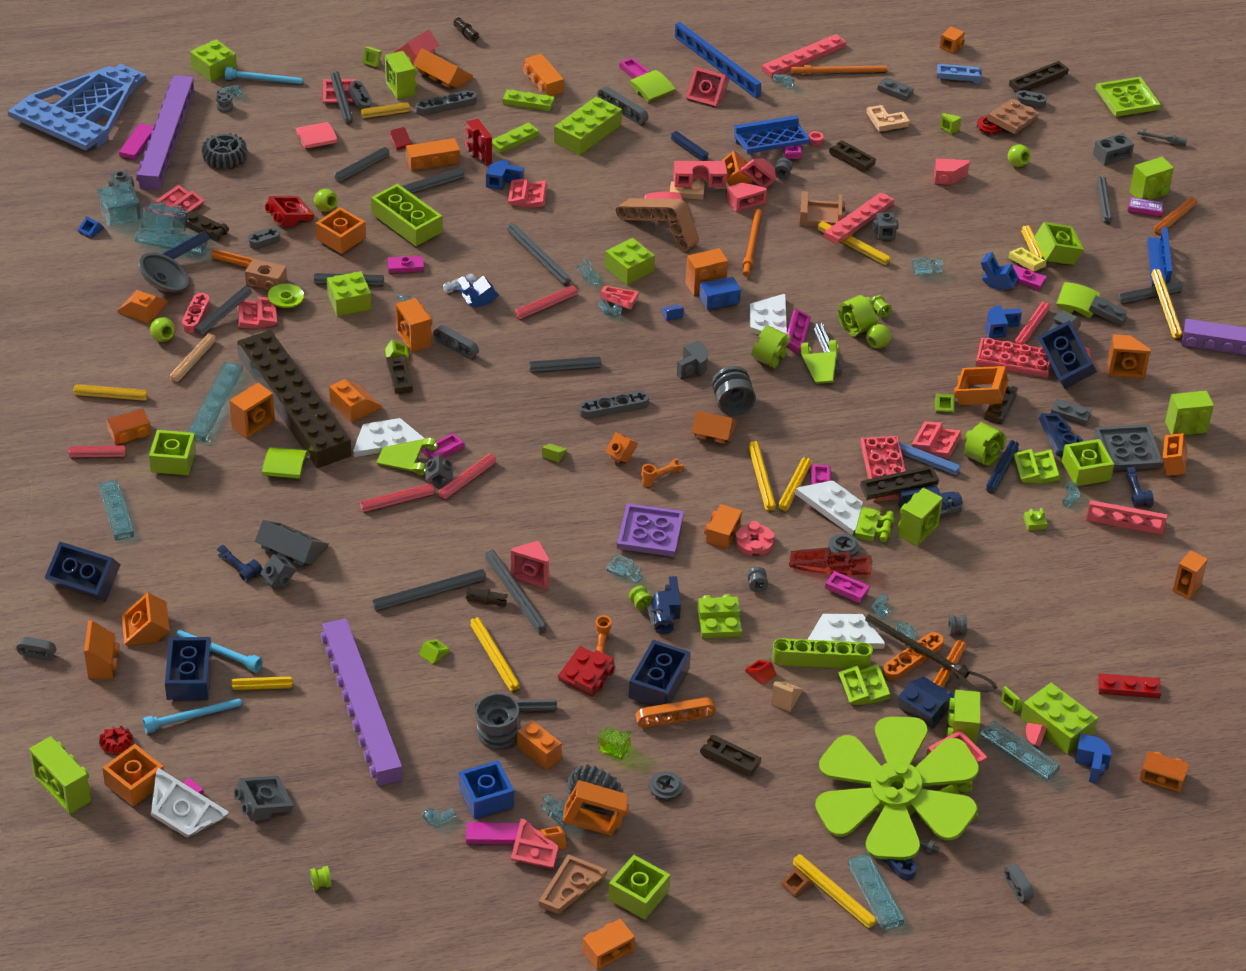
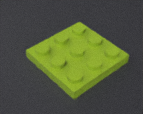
M1141 77L1096 84V91L1115 117L1160 110V102Z

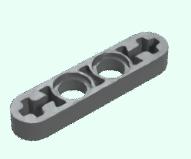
M607 86L598 90L599 98L621 108L622 115L633 122L641 125L648 120V113L644 108Z
M466 90L420 100L416 103V113L425 116L471 106L477 102V93L472 90Z
M635 391L584 401L579 405V415L582 418L591 419L643 409L649 405V395L645 391ZM619 402H627V404L622 405ZM602 405H608V406H610V407H608V408H603V407H601V406H602Z

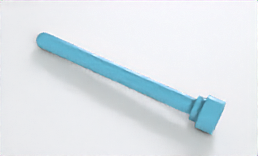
M226 67L225 80L245 78L291 84L304 83L302 78L242 72L237 71L233 67Z
M182 630L176 632L177 637H197ZM211 642L213 652L245 664V667L254 673L259 672L263 664L261 657L256 655H249L247 657Z
M234 699L161 718L144 717V729L146 734L153 733L160 726L240 707L243 701L241 699Z

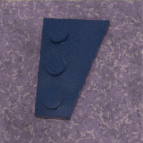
M1058 413L1040 414L1039 421L1056 456H1063L1066 444L1083 441L1079 435L1075 436L1070 431L1071 427Z

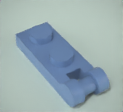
M937 64V78L973 81L975 84H980L982 82V69L973 66Z

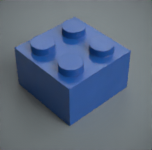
M499 760L459 772V790L474 819L514 807V789Z

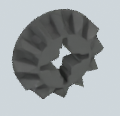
M837 534L829 540L828 549L831 550L832 555L837 554L838 558L844 556L847 559L848 556L854 557L855 553L859 552V542L851 535Z
M660 772L650 779L649 789L652 795H656L658 799L665 798L667 801L669 798L676 799L677 795H681L683 782L674 773ZM670 783V788L662 789V787Z

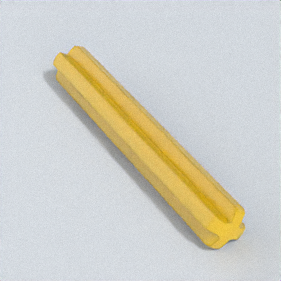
M76 384L73 389L74 395L141 401L147 400L148 396L147 390L81 384Z
M802 458L779 502L778 508L780 510L788 511L796 496V489L801 486L811 466L812 460L810 458Z

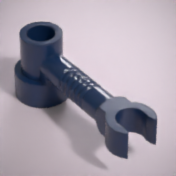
M1126 467L1128 471L1126 477L1134 491L1132 495L1133 506L1153 505V493L1151 490L1141 491L1135 467Z
M221 545L216 549L220 552L218 556L222 560L230 562L240 570L239 576L245 582L253 576L257 577L263 570L260 563L255 559L247 564L242 563L232 555L225 545Z

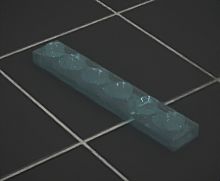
M224 362L187 431L195 433V441H206L243 371V365Z

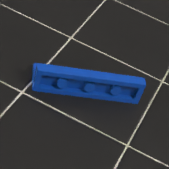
M1162 227L1160 238L1148 237L1147 239L1152 287L1155 286L1151 275L1154 269L1161 270L1166 284L1170 283L1173 272L1168 228Z

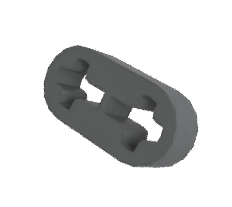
M360 81L351 82L348 92L355 105L360 110L369 108L372 99L363 83Z
M1025 90L1016 93V100L1025 106L1033 108H1044L1046 106L1047 97L1044 94Z
M272 227L254 232L248 236V244L252 249H260L280 241V231Z
M22 637L16 646V650L25 657L51 660L57 651V647L51 641Z
M1013 864L1004 867L1005 880L1018 900L1024 902L1034 897L1032 886L1019 866Z

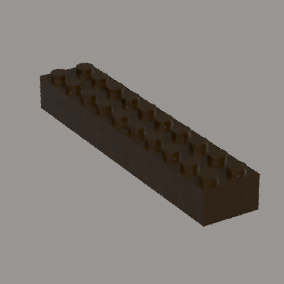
M268 330L238 340L239 359L255 382L260 383L273 393L275 410L302 448L307 450V455L316 468L351 457V439L273 332Z

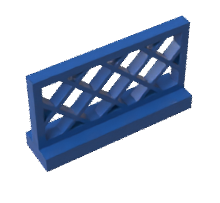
M797 115L734 125V141L740 143L747 154L810 144V138L800 126Z

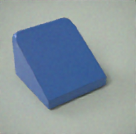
M86 216L77 231L92 238L101 232L104 226Z
M682 306L661 307L666 321L683 318L684 308Z

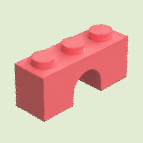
M674 161L673 179L675 187H692L694 179L707 181L708 187L726 186L727 172L725 161Z

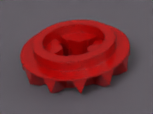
M983 116L977 121L979 131H983L984 134L989 133L991 135L992 133L997 134L1002 131V127L987 120L988 116Z
M122 725L119 728L112 726L110 730L105 729L104 733L100 734L99 745L103 751L110 754L122 753L133 744V734L130 733L129 729H124ZM114 736H117V737H118V739H119V740H118V743H116V741H114V739H113Z

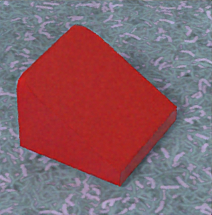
M405 127L390 130V142L396 150L405 148L406 145H412Z
M758 660L745 669L748 675L762 685L776 676L773 663Z

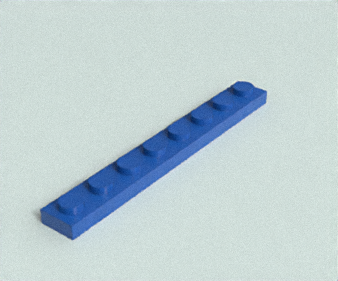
M683 23L675 24L676 39L721 73L725 74L754 98L761 96V82Z

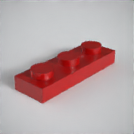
M1099 673L1098 694L1160 699V678Z

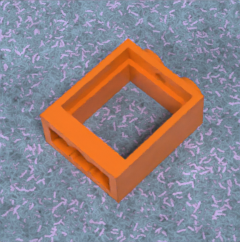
M1006 367L962 368L961 375L958 376L957 387L954 388V395L958 399L959 405L1002 404L1009 382ZM993 384L992 388L969 389L970 385Z
M578 780L565 804L563 822L612 836L614 831L620 828L622 817L628 814L630 806L627 803L628 794ZM584 802L614 811V813L610 817L580 807Z

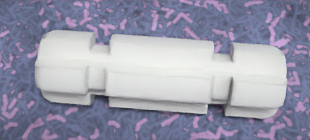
M474 274L466 275V279L471 284L476 282ZM460 278L451 281V283H445L443 290L447 294L453 292V290H459L462 287L458 281Z

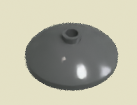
M150 252L142 255L138 262L143 278L161 291L169 293L181 292L186 289L189 283V278L184 268L166 255Z

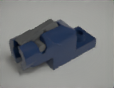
M937 485L922 487L943 498L940 516L961 512L963 501L959 492L940 493ZM922 488L901 490L898 503L900 510Z
M669 576V584L665 585V591L656 592L652 603L647 606V612L656 633H670L674 630V619H680L681 601L677 576Z

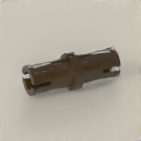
M460 17L454 19L453 25L460 30L462 35L469 37L471 41L478 40L479 33L469 23H465Z
M467 588L466 594L468 595H466V600L483 602L485 605L491 603L506 606L507 604L506 598H508V594L491 592L490 589Z

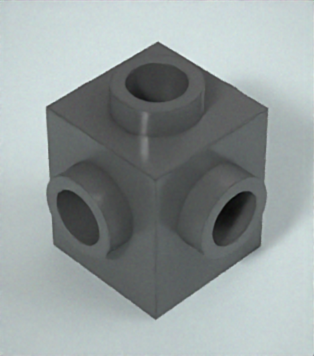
M128 171L110 173L111 180L108 181L110 191L114 192L116 199L133 196L132 187H134V180L132 176L129 177Z
M877 213L876 220H873V230H876L878 239H895L899 224L898 219H895L894 213Z
M437 455L427 462L426 481L433 484V486L440 490L453 480V464L450 460Z
M273 554L260 574L266 579L265 582L269 586L285 588L297 569L286 558Z

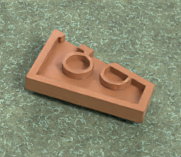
M568 854L540 898L539 907L559 915L606 877L607 869Z

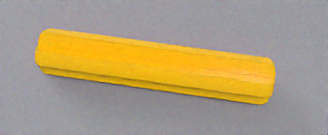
M408 102L365 108L361 110V115L365 119L405 113L410 111V105Z
M1029 225L1023 226L1021 232L1031 253L1044 260V256L1034 239L1035 235Z
M290 676L232 679L231 686L234 691L285 689L293 687V678Z

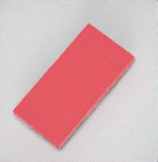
M981 338L976 360L977 366H1005L1006 371L1048 378L1050 361L1043 347L1038 348L1026 344H1015L1009 341H998L992 338Z
M898 436L861 438L860 444L868 479L906 471ZM900 493L875 498L873 501L899 500Z

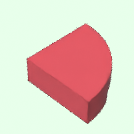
M1027 723V739L1032 744L1040 747L1047 728L1043 725Z

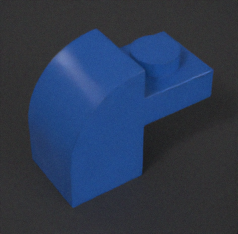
M509 160L492 163L486 172V187L502 190L506 182L511 183L512 180L524 179V167L510 165Z
M993 252L986 253L981 261L982 269L985 271L982 280L989 287L998 290L1010 289L1018 281L1019 277L1013 265L1000 266Z
M464 276L458 280L462 286L460 290L463 297L472 307L488 305L499 296L494 286L484 276L473 285Z
M1001 305L991 308L987 315L985 328L988 338L1006 337L1008 327L1020 326L1021 309L1003 310Z
M1080 733L1075 763L1091 766L1089 782L1097 783L1099 775L1103 776L1104 769L1109 768L1111 749L1102 739Z

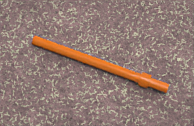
M804 65V67H791V74L804 73V75H811V73L887 72V66L811 67V65Z
M761 209L755 210L747 254L743 260L744 269L742 274L745 277L749 276L750 269H752L754 263L753 254L762 214Z

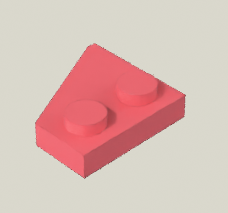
M604 286L601 290L600 298L632 309L639 298V292Z
M521 818L511 860L554 869L559 847L551 840H548L539 830L528 824L525 819Z

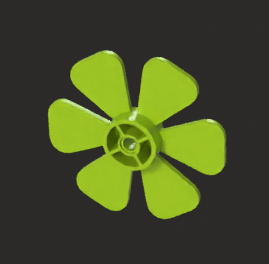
M884 717L875 726L876 738L886 761L884 765L881 766L860 740L851 735L838 737L819 761V769L825 777L871 785V788L824 792L816 799V811L830 834L843 837L852 833L870 814L878 809L881 814L867 837V852L870 856L877 859L908 860L915 857L920 850L919 838L910 818V815L914 812H917L935 835L943 840L957 839L976 815V804L970 797L923 789V786L970 782L978 775V763L962 740L949 738L941 742L925 759L914 767L911 764L927 737L926 723L915 717Z

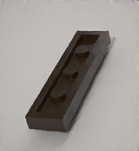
M1060 61L1009 80V86L1016 92L1021 90L1027 91L1067 75L1069 68Z
M927 466L863 480L860 483V487L866 500L898 494L901 490L938 485L939 479L933 466Z

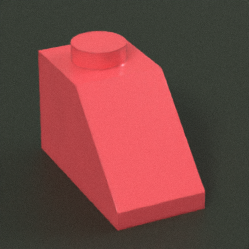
M764 158L753 159L741 168V171L760 187L767 188L776 181L775 167Z
M936 158L934 183L952 185L968 176L970 161Z
M746 183L727 187L726 201L738 212L765 204L767 189Z

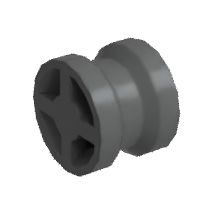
M221 92L216 95L218 111L226 113L233 109V98L230 93Z
M780 158L777 161L775 167L777 178L787 179L790 176L793 167L791 160Z
M754 567L748 571L747 579L750 590L761 592L767 589L769 583L764 568Z
M949 615V635H954L955 633L966 635V615H961L960 617Z

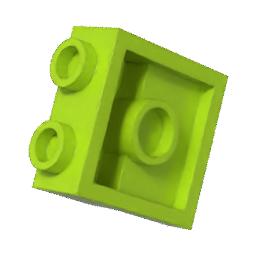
M725 594L718 598H713L710 595L698 598L697 612L702 639L742 637L738 597Z

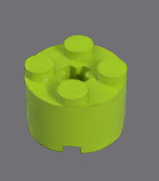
M858 295L839 304L840 310L837 311L839 322L844 330L848 329L851 332L849 333L850 336H857L866 332L871 326L879 323V318L875 314L870 297L865 298L862 295Z
M767 325L758 336L760 337L759 342H755L753 346L752 357L775 369L779 364L780 358L784 359L788 353L786 346L789 344L791 336Z
M980 422L972 431H967L965 435L964 455L983 465L991 466L1000 458L998 455L1000 449L1004 450L1006 435L1000 430Z

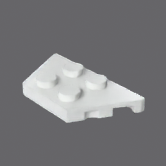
M785 294L750 304L751 333L759 335L764 327L769 325L787 334Z
M400 418L363 424L353 449V456L360 457L381 453L383 447L425 438Z
M835 481L798 487L796 489L795 495L852 536L854 535L863 503L861 500Z
M822 614L808 640L865 642L870 644L873 649H884L885 644L873 626L865 621L863 614Z
M160 768L157 769L151 816L189 838L228 816L229 811Z

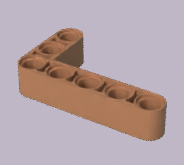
M629 198L615 210L621 220L668 221L676 245L682 252H687L699 242L689 208L682 199Z

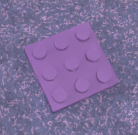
M627 503L617 541V549L675 557L684 511Z

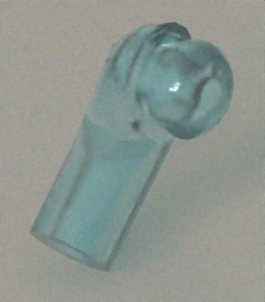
M773 74V82L785 83L786 87H793L795 81L792 76Z
M239 85L228 86L217 91V94L221 92L234 93L237 97L243 93Z
M604 299L598 301L597 305L605 315L613 317L621 315L622 307L615 304L613 307H609Z
M1073 481L1068 482L1065 486L1067 497L1062 500V503L1066 507L1071 506L1080 498L1079 489Z
M883 593L872 604L873 611L879 618H885L889 613V609H885V604L889 598Z
M898 622L896 630L915 640V628L907 622Z
M451 807L443 812L426 809L423 811L422 817L426 822L440 826L456 817V813Z

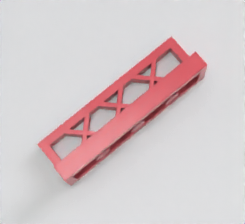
M1090 500L1086 521L1163 535L1167 514Z

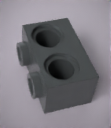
M1124 133L1095 141L1093 155L1103 165L1115 163L1132 157L1134 143Z

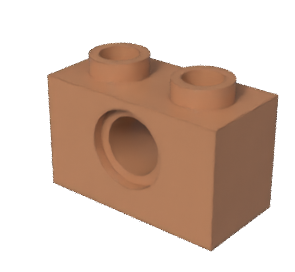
M253 259L245 270L246 285L270 290L278 284H285L287 281L286 266Z

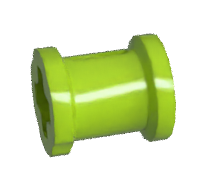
M881 295L874 296L871 299L873 302L872 307L877 311V315L880 318H885L891 313V305L885 303Z

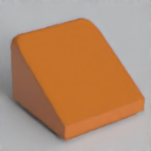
M560 826L540 830L548 840H551L559 847V850L566 848L565 833Z

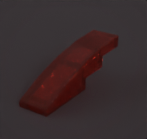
M828 547L791 551L789 566L804 571L831 575L834 571L843 575H871L873 561L871 555L852 557L850 551L831 553Z

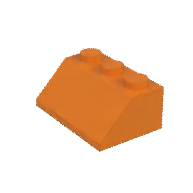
M421 48L413 63V66L415 65L418 68L417 72L426 75V73L430 74V79L436 82L441 80V84L448 88L453 86L457 89L473 77L472 74Z

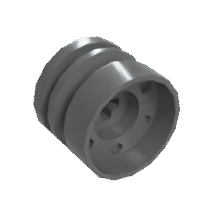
M728 366L719 370L712 378V388L721 412L731 416L741 415L754 406L756 395L749 374L744 368Z
M493 693L480 699L475 709L477 734L480 742L491 749H505L514 745L517 742V731L521 729L520 711L517 701L505 693Z

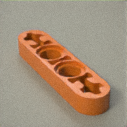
M931 632L917 642L938 653L942 649L944 639L941 634ZM909 646L884 664L883 677L888 681H897L929 658L923 654L916 653L915 649ZM908 659L911 663L905 664L901 660Z
M699 698L645 707L638 710L635 717L638 726L648 728L707 718L716 712V707L711 698ZM690 709L688 712L681 713L684 710Z

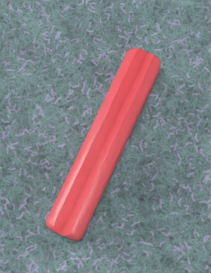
M125 446L69 447L70 458L125 457L126 455Z

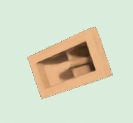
M775 681L771 705L791 712L803 689L786 682Z

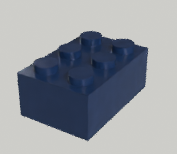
M1070 320L1037 337L1064 389L1097 373Z
M59 541L44 578L54 586L106 602L121 565L112 557Z
M169 637L165 675L167 700H209L212 665L211 637Z
M652 640L629 681L628 698L652 706L671 703L690 669L691 652Z

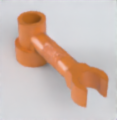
M673 459L669 465L658 470L652 464L643 465L641 470L642 485L651 487L654 479L670 472L683 471L684 463L678 465L679 459Z
M601 615L597 617L595 624L598 634L596 650L604 653L606 638L609 637L612 628V620L606 615Z

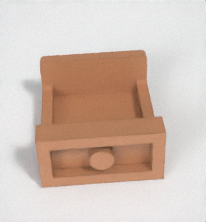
M801 191L799 226L818 227L821 221L833 226L845 218V212H843L845 211V201H842V195L839 194L838 202L808 200V192Z

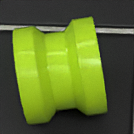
M643 585L634 587L629 593V599L639 611L646 610L647 606L652 603L653 597Z
M323 866L322 869L318 870L315 868L310 869L314 891L324 886L326 888L332 887L328 866Z

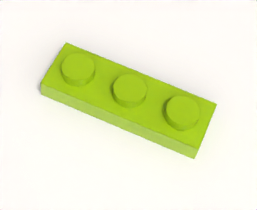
M506 90L503 104L551 111L554 104V96Z
M528 122L492 139V148L501 154L539 136V130Z

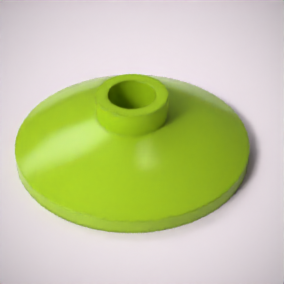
M278 284L269 290L268 299L277 307L291 308L302 303L304 292L300 287L293 284Z

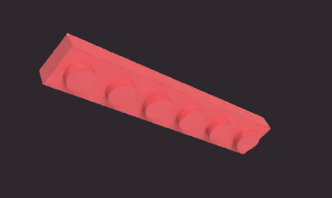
M837 34L763 64L762 71L773 78L790 71L791 67H799L846 47V41Z
M880 192L826 230L823 238L838 245L876 218L877 213H883L893 206L894 199Z

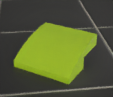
M657 70L629 80L637 94L641 93L647 103L672 94L675 91L672 83Z
M1065 282L1056 306L1070 314L1075 310L1090 319L1094 313L1089 311L1095 295L1099 296L1100 293L1083 285Z
M269 447L264 460L262 475L300 479L303 473V464L307 458V450Z
M1032 449L1014 453L1021 482L1049 483L1060 480L1052 449L1033 454Z
M879 664L862 670L855 666L838 672L850 705H865L892 699Z

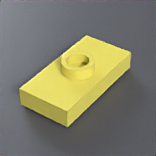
M1022 247L1009 252L1008 258L1033 272L1046 267L1045 260Z

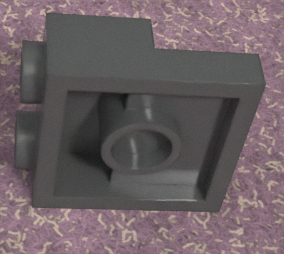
M279 776L240 778L234 789L235 800H240L242 814L248 815L250 821L269 820L272 813L292 812L294 807Z

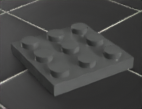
M1149 424L1095 427V438L1101 440L1114 463L1113 471L1127 470L1126 467L1133 466L1135 469L1163 467V460Z

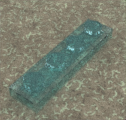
M141 226L134 237L135 242L172 249L194 236ZM207 242L188 252L202 254Z
M118 480L98 483L114 540L134 537V531Z
M995 720L981 731L980 737L1046 782L1060 770L1059 763Z
M869 854L849 858L848 866L882 930L903 925L904 918Z

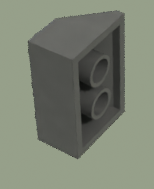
M268 520L262 521L255 539L256 543L261 544V549L269 552L273 549L277 551L278 556L286 559L288 557L294 558L293 562L302 566L305 563L313 564L329 546V543L282 523Z

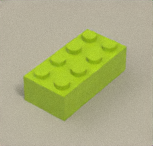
M596 96L554 126V143L581 155L621 126L622 109Z
M398 183L371 197V214L415 246L443 232L442 215Z

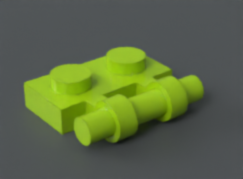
M861 507L854 537L871 542L874 541V537H879L881 542H887L891 535L890 527L894 523V513L887 511L886 515L880 516L881 510Z

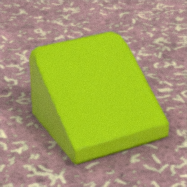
M942 113L940 128L953 135L960 130L962 118Z
M391 340L385 348L386 357L392 356V358H397L399 355H405V359L409 358L408 346L403 343Z
M936 394L935 412L954 413L955 395Z
M548 444L542 448V457L559 463L567 449Z
M437 639L423 643L419 655L431 664H435L446 656L451 649Z
M1006 686L1003 687L1001 702L1013 713H1017L1023 708V702Z

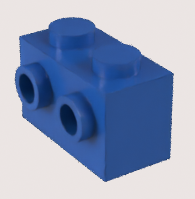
M734 277L700 283L699 297L706 310L740 303L741 289Z

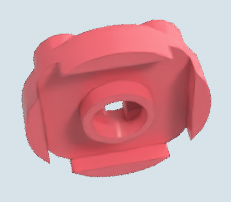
M751 521L748 525H744L737 530L735 537L736 547L745 555L753 556V554H759V556H763L773 549L775 534L766 526L760 525L759 522Z

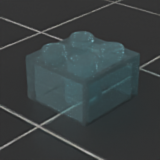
M131 182L97 189L99 206L107 226L141 219L140 203Z
M164 202L149 204V206L143 207L141 228L173 235L186 231L188 210L182 209L183 206L180 205L166 206Z

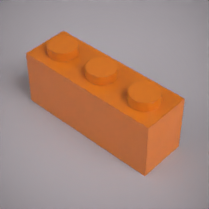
M543 54L524 58L523 71L531 79V82L538 87L540 92L548 96L564 93V79Z
M455 138L406 145V160L411 171L460 164V149Z

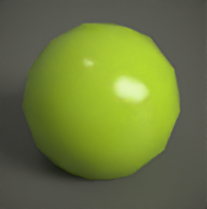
M1018 144L1010 148L1008 161L1011 165L1017 168L1024 167L1030 161V150L1026 146Z
M326 188L319 190L315 194L314 205L319 211L326 213L336 208L338 199L334 191Z
M166 317L155 319L150 326V333L158 342L170 341L176 332L175 325Z
M875 324L867 331V342L875 349H882L891 342V331L883 324Z

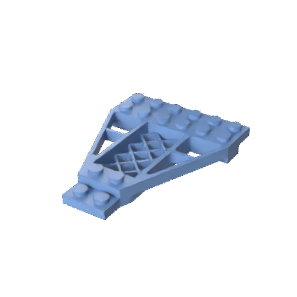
M119 64L115 68L108 66L33 93L8 110V116L87 151L92 146L98 148L109 140L108 135L128 97L134 93L136 87L147 80L146 74L123 64ZM56 94L63 97L55 104L42 100ZM103 115L110 117L104 127L94 123Z

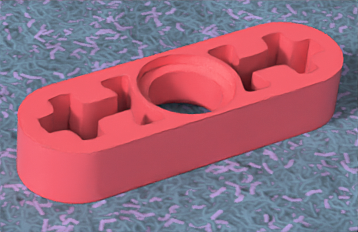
M198 293L194 295L182 320L185 332H196V326L203 321L210 306L207 294Z

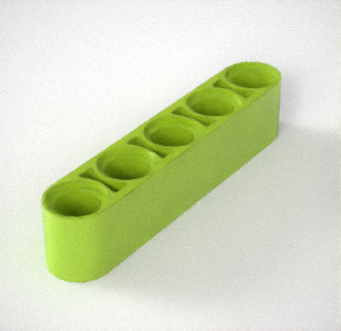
M780 638L773 643L772 661L780 666L842 669L858 666L859 669H865L871 665L873 648L865 642Z

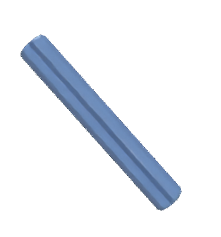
M899 442L902 455L953 475H957L960 471L959 464Z

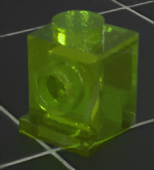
M607 726L605 730H601L597 741L600 742L599 751L622 760L631 746L632 732L627 731V733Z

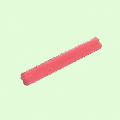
M574 286L567 287L516 309L515 315L518 319H523L576 296L577 289Z
M1042 302L1015 339V344H1026L1050 310L1049 303Z
M488 454L442 487L438 491L439 497L447 499L495 464L496 457Z
M430 483L363 500L360 502V506L363 512L433 495L435 489L433 484Z

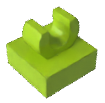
M369 46L365 47L362 63L379 67L382 51Z
M1040 508V511L1030 509L1029 512H1024L1023 518L1028 531L1047 529L1048 523L1043 508Z

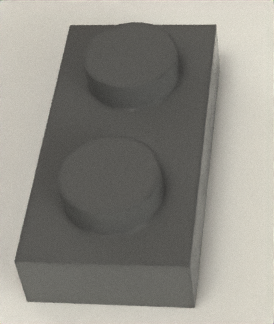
M887 77L878 84L877 88L878 91L903 101L909 99L914 93V88Z
M1095 295L1089 311L1121 326L1127 314V310Z
M1056 399L1051 409V413H1058L1064 420L1086 426L1092 412L1090 408Z

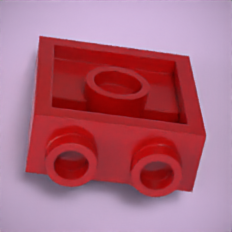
M479 119L466 121L464 130L466 136L465 150L473 158L479 157L486 166L491 165L492 136Z
M269 196L265 205L266 213H270L273 216V221L279 223L282 227L296 226L298 221H313L314 213L299 196Z
M579 646L559 673L558 680L594 697L596 692L603 688L606 678L613 674L615 670L614 658L598 650L592 652Z

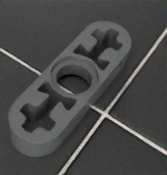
M440 325L433 331V335L439 343L468 359H472L479 353V348L474 341L445 325Z

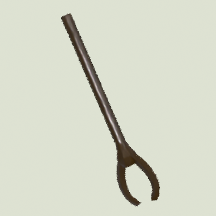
M868 614L866 616V622L946 667L955 675L956 679H961L969 687L980 692H989L987 689H981L970 683L966 678L971 674L988 681L994 689L998 688L994 681L984 675L969 671L965 664L953 663L872 615Z

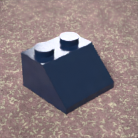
M923 676L909 682L898 696V702L901 710L923 720L927 726L934 729L949 710L950 698H954V694Z

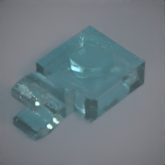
M929 257L912 259L911 261L915 275L932 274V270L935 273L943 272L942 266H939L943 265L941 258L930 260Z
M583 258V265L577 264V269L582 272V277L586 282L598 285L602 281L597 271L592 268L591 262Z
M616 554L607 564L608 572L622 578L628 575L632 581L637 583L643 578V576L639 575L642 568L634 566V560Z
M551 794L545 795L542 798L545 803L540 806L541 809L548 812V816L564 828L568 825L563 822L566 801L558 802Z

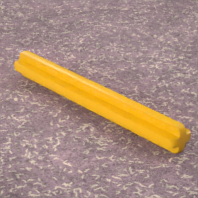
M824 221L818 224V230L822 233L832 227V225ZM851 235L841 242L883 265L890 263L891 257Z
M1154 269L1151 275L1171 334L1174 339H1180L1183 332L1163 274L1160 269Z
M751 441L749 443V451L763 503L767 511H773L776 504L761 449L757 441Z
M479 617L472 618L470 621L472 629L511 692L518 690L520 683Z
M798 854L793 859V865L867 928H871L876 924L877 919L803 855Z

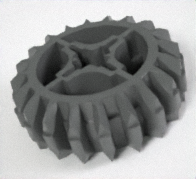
M231 133L211 135V138H206V141L203 142L201 149L203 159L207 165H211L212 168L217 167L218 169L238 167L239 164H243V161L246 160L248 153L245 140L242 137H238L237 134L232 135Z
M589 765L585 767L579 766L578 769L571 773L566 784V792L569 793L568 797H570L578 780L622 793L623 789L621 788V783L616 781L617 777H612L610 772H605L603 768L598 769L595 765L593 767ZM584 802L580 807L600 814L605 813L606 815L614 812Z

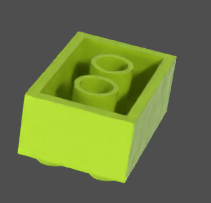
M1049 683L1023 703L1020 718L1026 724L1032 723L1046 727L1044 737L1066 754H1069L1078 747L1080 733L1090 736L1095 734L1098 721L1096 715L1053 683Z
M50 736L29 748L34 777L69 815L91 802V787L88 784L89 774L84 767H80L72 754L69 755L65 751L61 742H56Z

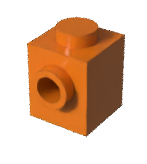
M949 27L941 35L940 49L954 54L959 48L963 47L965 32Z
M615 432L605 452L610 454V459L617 463L621 461L628 463L638 443L621 433Z

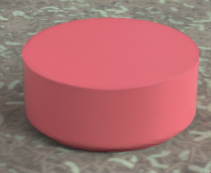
M813 131L808 134L810 145L820 146L824 143V135L821 132Z

